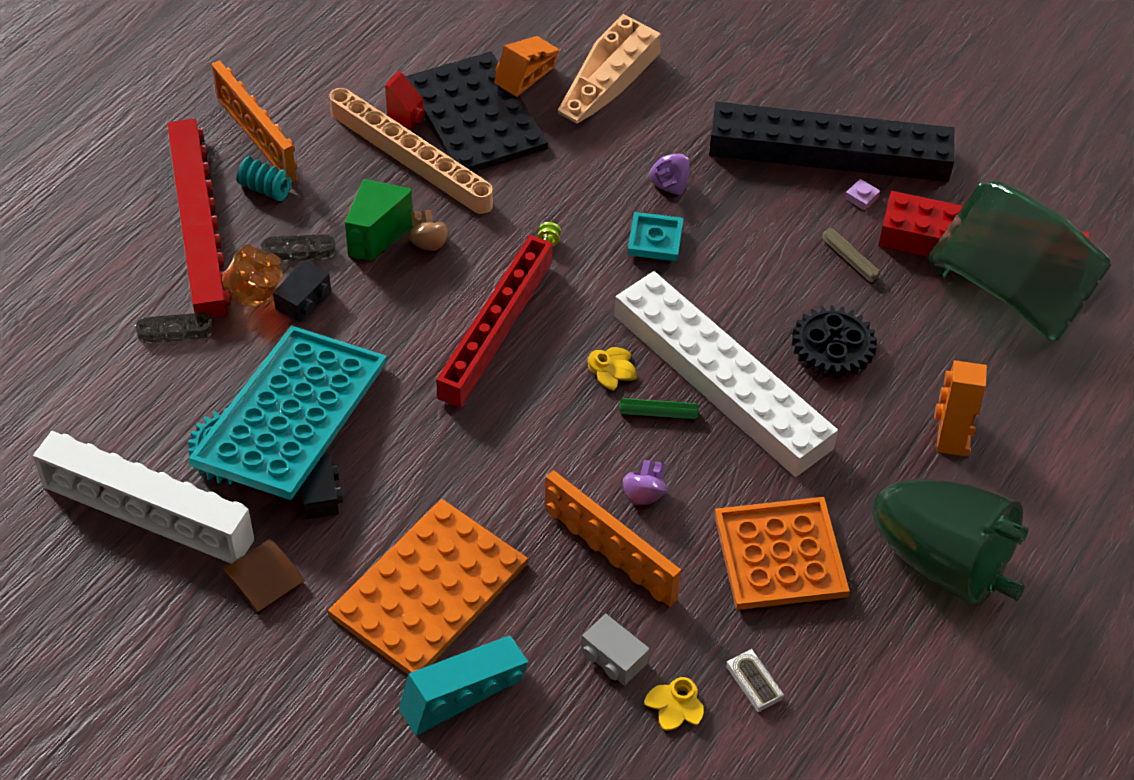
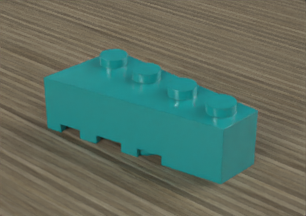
M510 635L409 673L398 709L415 736L497 692L519 683L524 677L528 660Z

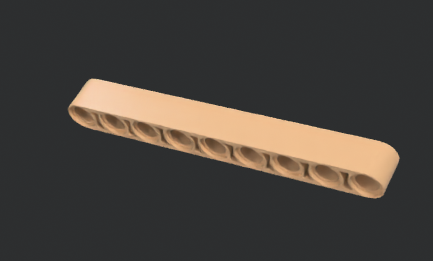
M337 88L330 93L331 114L336 120L478 214H485L492 210L493 188L489 182L349 90Z

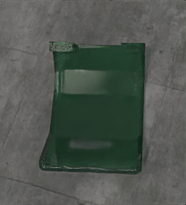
M998 180L982 182L976 187L937 242L928 258L929 265L938 275L945 278L950 270L962 275L1005 302L1045 338L1057 341L1060 340L1069 327L1067 322H1072L1084 306L1082 301H1087L1098 286L1097 279L1102 280L1112 266L1110 264V257L1066 217L1023 191Z

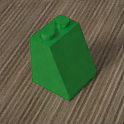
M363 179L345 220L348 256L373 261L413 226L411 188Z

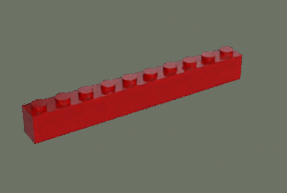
M196 118L167 122L195 319L200 321L227 316L226 306L230 305L228 290H223V286H227L225 271H220V267H224L222 252H217V249L222 248L219 233L214 234V230H219L217 216L211 215V212H216L214 197L208 196L213 194L211 179L206 180V177L210 176L208 162H203L204 159H208L206 146L200 144L205 142L203 127L198 128Z

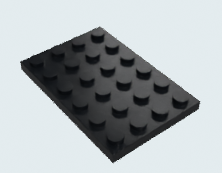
M492 51L405 76L422 96L425 118L445 153L472 172L548 149L546 138L520 96L516 97L494 83L496 77L495 68L499 62Z

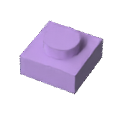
M860 179L846 192L845 199L865 211L879 198L880 190Z

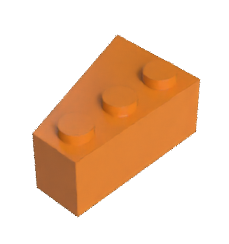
M538 36L504 45L500 62L495 68L496 77L494 83L514 96H519L555 67L560 49Z
M954 360L951 371L946 370L944 387H941L939 403L941 404H936L934 419L939 420L937 452L969 457L971 450L970 440L971 436H974L976 429L973 424L976 415L980 413L986 388L987 365Z

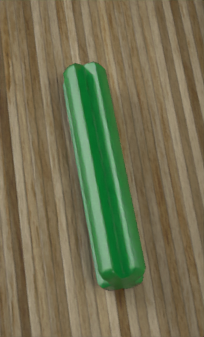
M622 398L619 411L621 414L697 419L699 406L697 403Z

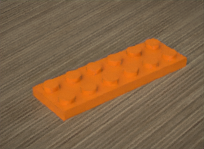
M220 60L212 63L218 101L273 166L278 167L279 171L281 169L286 170L287 178L290 177L292 182L296 181L295 170L297 169V163L293 155L295 152L293 142L289 138H285L278 124H273L267 111L262 110L258 106L253 95L250 96L246 92L241 81L238 82L234 78V74L229 67L226 68Z
M553 470L546 476L545 509L551 517L558 518L567 526L570 532L581 536L593 550L600 551L614 567H620L625 571L634 583L641 584L649 590L657 601L664 602L671 607L678 600L681 569L556 471Z

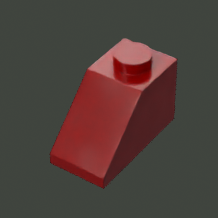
M397 71L385 84L387 116L405 128L412 130L425 116L423 98L404 74Z

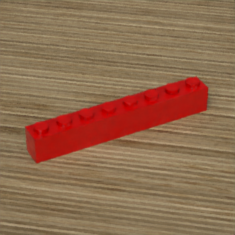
M532 235L528 236L437 377L438 400L459 408L463 406L551 266L553 243Z

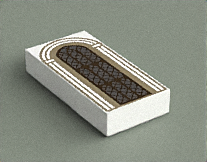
M752 649L727 661V669L757 712L783 700L784 694Z

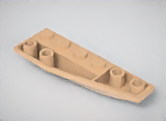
M622 14L595 42L560 105L558 113L578 124L607 105L627 88L660 54L661 33Z

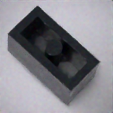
M305 260L273 291L275 309L300 322L306 315H310L313 312L315 306L322 299L327 298L330 294V274Z
M330 454L322 455L301 485L306 520L339 514L338 503H343L341 486L335 487L334 481L339 480L337 464H331Z

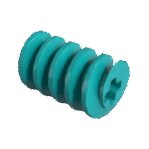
M247 156L243 160L236 176L237 183L242 187L265 194L267 197L274 198L277 201L284 200L292 186V179L290 177L287 178L286 170L281 169L279 171L276 166L270 168L269 163L262 164L259 159L254 161L251 156Z

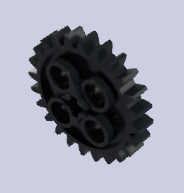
M831 305L830 311H826L823 306H820L819 313L811 309L810 316L804 313L802 320H797L796 327L793 329L791 345L794 346L793 353L799 354L798 361H806V369L812 366L815 367L814 374L822 370L824 371V377H827L829 373H833L835 379H838L839 373H843L848 378L850 371L858 375L859 368L866 370L867 364L872 363L877 348V338L874 337L875 329H869L870 322L862 323L863 315L854 317V310L845 313V309L842 306L839 311H835L834 306Z

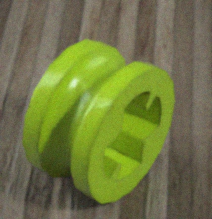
M544 222L539 226L537 237L549 241L555 246L559 243L561 228L553 222Z

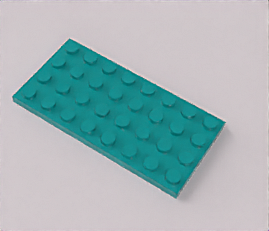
M290 326L190 455L189 466L292 500L386 365L387 356Z

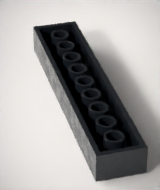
M715 101L709 156L949 182L954 165L955 127Z

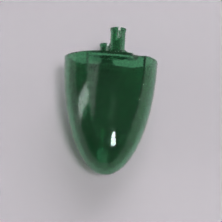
M935 479L900 481L883 488L877 493L872 504V516L878 531L892 550L926 579L972 605L980 604L995 591L1016 601L1022 596L1025 584L1003 576L1004 568L1011 560L1016 545H1022L1029 532L1028 527L1022 526L1023 507L1019 501L971 485Z

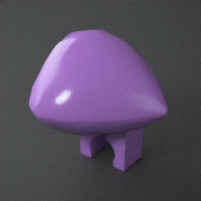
M670 154L661 157L651 168L649 179L662 190L681 195L689 177V158L683 154Z
M644 460L641 474L635 471L629 472L623 478L622 485L628 500L637 506L650 505L666 494L667 485L662 480L665 468L664 463L655 462V467L652 469L654 462Z

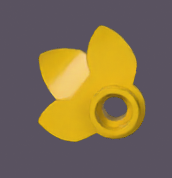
M611 347L606 351L594 350L590 353L588 367L592 373L597 375L599 383L604 387L614 391L618 380L632 381L637 379L636 369L629 362L632 356L629 351L623 348Z
M686 677L677 678L670 685H657L647 694L644 701L645 706L659 710V723L665 731L677 729L684 720L698 725L704 712L702 703L697 699L698 690L696 685ZM679 691H684V692H686L688 695L682 696V695H679V694H677V693H678Z

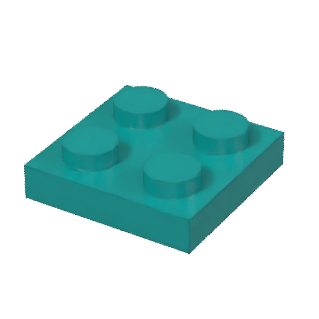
M634 212L627 255L677 261L683 218Z

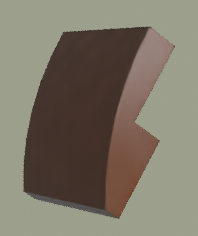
M268 539L222 570L238 594L242 593L256 614L305 581L295 565L271 539Z

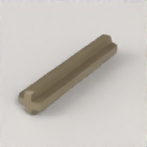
M829 228L823 233V240L869 282H874L880 277V270L833 228Z

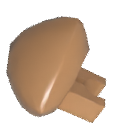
M422 210V218L420 211L411 212L413 227L408 233L411 243L426 251H436L443 247L449 236V229L444 222L433 223L431 210Z

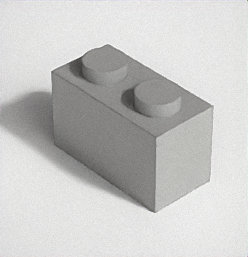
M606 613L582 635L581 651L586 659L593 663L596 662L612 680H618L624 686L648 664L650 648Z

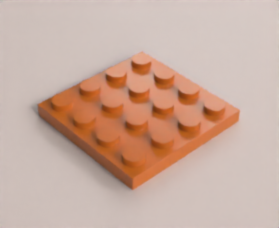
M824 497L715 509L714 517L736 610L849 596L850 590Z

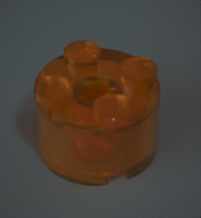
M249 244L244 245L242 249L237 251L222 277L223 286L225 289L228 287L232 292L231 297L243 305L255 307L263 302L265 304L282 280L281 260L273 253H267Z

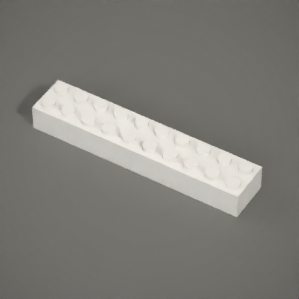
M655 271L615 297L614 316L795 477L799 476L834 449L838 434L837 428Z

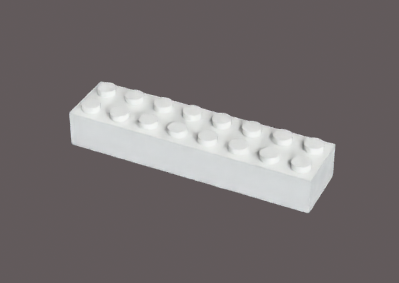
M51 431L33 455L44 488L231 564L244 556L254 542L249 509L243 504L225 500L214 492L200 490L189 482L183 483L172 479L166 473H157L147 469L141 463L127 461L116 453L109 454L99 450L93 444L79 442L68 434L61 435Z

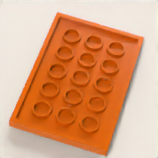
M441 498L328 610V615L399 669L409 674L432 665L528 565V558Z

